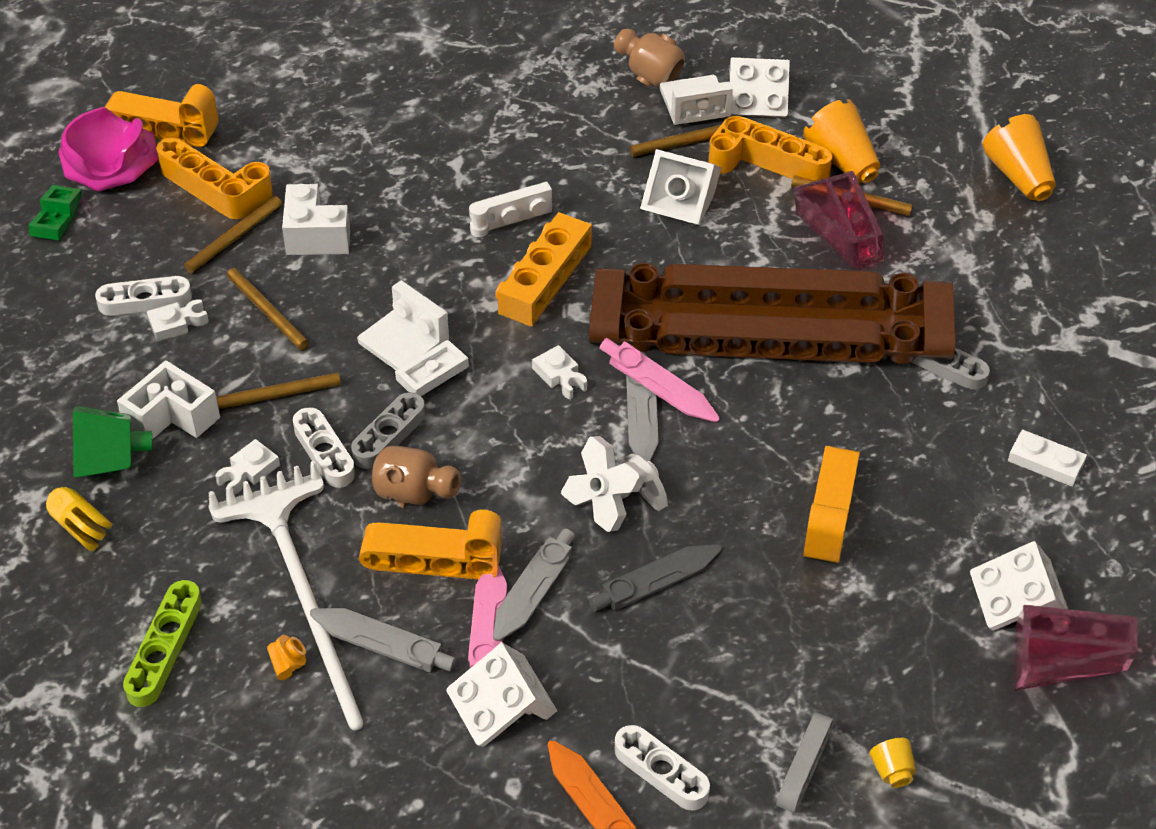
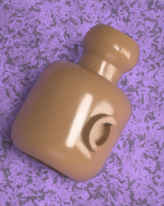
M627 28L621 30L614 41L613 47L618 54L630 56L629 67L638 76L636 79L649 87L653 85L660 88V83L675 81L685 63V54L676 45L677 41L663 33L662 35L647 33L639 38L634 30Z
M397 445L388 446L377 455L372 469V485L376 494L381 498L395 501L402 508L407 503L423 506L430 501L434 493L445 499L452 498L457 495L461 484L460 472L455 467L447 465L438 468L435 457L430 452L421 449Z

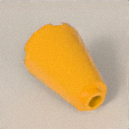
M847 99L848 103L845 104L841 100L834 101L823 107L811 118L814 123L810 129L805 126L803 137L809 142L829 149L832 153V163L854 182L869 183L878 176V170L881 165L856 105L850 99Z
M1023 114L1008 119L1011 124L1003 128L998 124L985 136L982 147L986 156L1029 200L1043 201L1052 195L1056 183L1040 123L1033 115Z

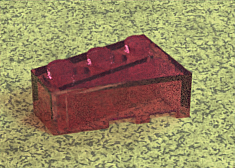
M853 171L794 187L796 214L854 269L885 260L883 233Z
M1023 605L1016 623L1014 691L1128 670L1138 652L1137 617Z

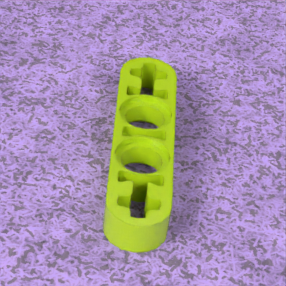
M181 580L169 587L124 678L123 686L127 700L136 707L149 706L157 700L196 619L202 600L199 588L194 582ZM178 599H184L181 606H179ZM168 622L180 624L179 629L173 633L161 631L162 626ZM161 651L166 654V657L161 662L150 663L146 661L152 652ZM145 680H147L148 687H143L140 692H136L135 688H141Z

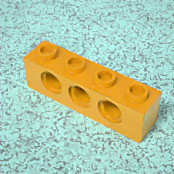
M560 212L556 214L551 222H547L537 241H533L529 245L523 259L515 263L505 282L502 281L498 285L495 298L498 300V314L532 327L592 247V224Z

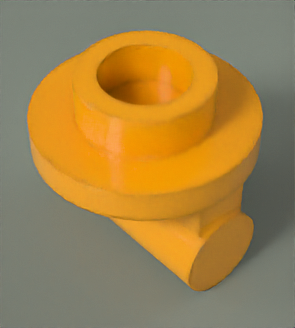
M281 635L276 639V642L267 646L279 680L288 679L295 669L301 668L306 663V649L296 637Z

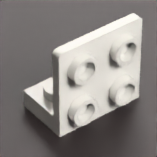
M731 58L729 68V80L733 87L731 116L786 118L788 115L790 60Z
M715 75L660 83V91L674 125L731 116L733 87L730 81L719 83Z
M402 280L392 286L394 310L357 337L358 343L396 371L447 339L449 340L448 313Z
M1036 541L988 561L970 571L987 626L992 631L1040 610L1043 614L1049 613L1057 624L1071 619L1051 560Z
M502 642L447 688L448 695L474 741L481 747L486 746L524 713L528 715L533 713L547 720L557 712L556 707L525 656Z

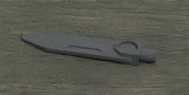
M718 544L687 546L623 576L617 577L602 584L601 593L589 598V605L594 612L609 605L615 612L704 571L721 552V546Z

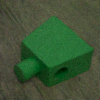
M82 406L74 407V477L131 468L132 451H152V431H131L130 414Z

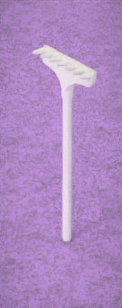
M311 461L310 475L302 477L299 466H295L294 480L289 482L285 481L282 471H278L277 485L269 487L265 476H261L259 491L252 492L248 481H244L243 495L235 497L232 488L228 486L226 487V500L219 503L213 491L209 492L208 507L214 521L223 523L247 518L260 521L271 529L273 536L276 537L347 723L354 731L361 729L363 719L330 635L310 616V610L318 608V605L290 537L287 524L290 511L298 502L320 493L324 488L316 462Z

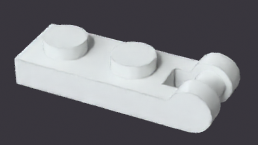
M544 182L472 203L469 207V215L472 219L470 222L471 234L475 237H484L488 234L489 230L552 212V189L548 182Z

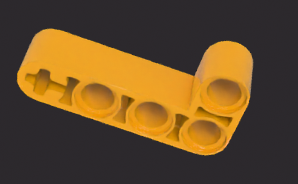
M201 84L193 85L181 103L117 91L113 93L105 105V108L125 121L132 123L134 119L139 118L142 121V128L151 131L155 139L177 138L195 147L205 146L219 123L215 96L208 87Z
M731 116L722 123L710 139L708 163L721 167L720 174L731 172L740 160L791 179L795 175L828 183L832 153L823 146L748 118Z
M165 138L157 144L156 149L162 175L230 219L246 217L267 202L273 195L270 170L262 162L249 163L233 174L180 139Z
M825 446L814 503H812L803 557L839 563L858 466L859 451Z
M477 510L470 514L467 530L380 522L371 523L365 528L359 561L364 567L377 571L478 580L482 575L493 574L492 577H495L498 572L502 549V521L500 516L492 511Z

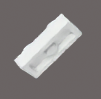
M447 339L395 371L396 381L408 392L422 396L468 368V357Z
M1022 430L1010 451L1008 461L1073 487L1087 455Z

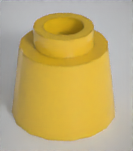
M890 739L870 750L869 756L884 783L890 784L892 788H900L914 780L913 775L916 773V766L909 739Z

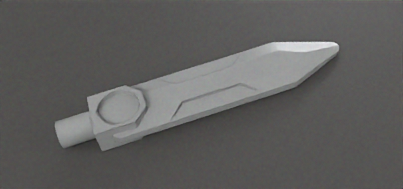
M626 375L629 446L634 454L639 455L645 461H651L659 443L656 394Z
M563 529L556 539L549 537L544 545L539 548L497 609L493 633L495 641L504 639L525 626L569 561L572 548L569 545L575 537L572 531Z
M314 608L310 610V616L333 637L427 672H431L433 666L450 672L454 667L456 658L442 653L440 643L345 608Z

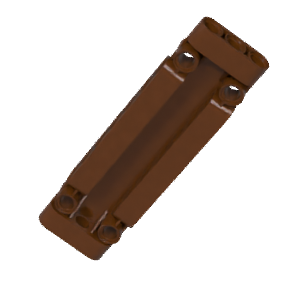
M638 263L630 269L629 273H626V269L596 268L590 315L589 342L590 344H602L604 339L608 338L617 345H622L625 341L640 352H646L653 346H657L664 353L678 355L866 363L877 362L884 356H888L892 361L900 364L910 363L916 357L953 359L955 351L953 282L922 281V285H919L918 279L909 273H897L890 278L889 283H884V278L877 272L671 264L663 270V274H658V269L650 263Z

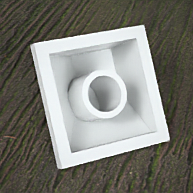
M656 149L640 209L700 225L714 197L721 167Z

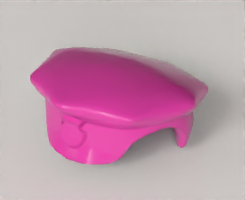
M105 107L83 113L71 121L62 134L61 146L58 151L65 178L98 192L134 182L159 160L155 136L151 131L142 128V121L139 118L134 119L131 123L119 118Z

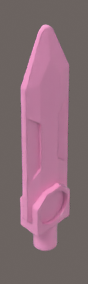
M608 338L604 339L600 349L611 356L609 364L684 414L711 422H718V414L702 393L624 341L619 346Z
M498 567L495 577H492L493 574L482 575L476 584L468 655L470 668L501 642L503 643V639L495 641L493 638L497 609L507 596L508 587L500 567Z

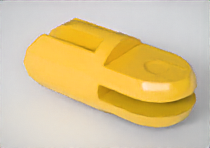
M67 487L55 488L47 498L46 508L50 516L90 552L95 551L99 546L91 537L102 541L107 534L102 527L110 529L113 526L105 516L73 489Z

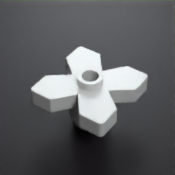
M600 436L589 437L581 452L587 474L569 476L561 494L574 505H583L592 501L594 521L607 532L618 531L626 517L622 499L626 498L631 492H638L647 477V473L634 462L615 465L613 446Z

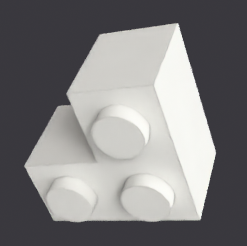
M287 184L282 225L286 255L349 254L350 224L348 206L320 205L318 184Z
M166 360L117 400L120 413L131 415V431H152V439L171 423L197 438L220 418L215 391Z

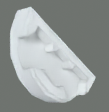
M630 454L617 462V465L634 462L647 473V477L638 491L640 495L658 512L668 506L667 495L659 479L657 468L652 462L645 461L636 454Z

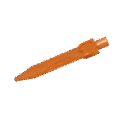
M556 741L548 742L554 776L594 829H637L581 755Z

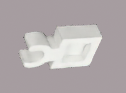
M201 299L193 300L183 308H180L178 302L146 311L157 342L189 333L188 325L202 326L209 322Z
M559 345L532 359V369L551 388L560 384L562 386V394L566 398H573L572 386H578L582 391H587L586 377L578 373V364Z
M255 439L230 458L231 467L220 469L215 476L219 486L223 485L226 481H232L227 486H230L234 495L242 490L244 481L248 480L255 485L260 481L261 476L266 477L279 467V457Z

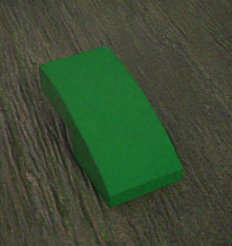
M52 185L40 199L41 211L28 225L29 236L59 241L75 215L82 196V190Z

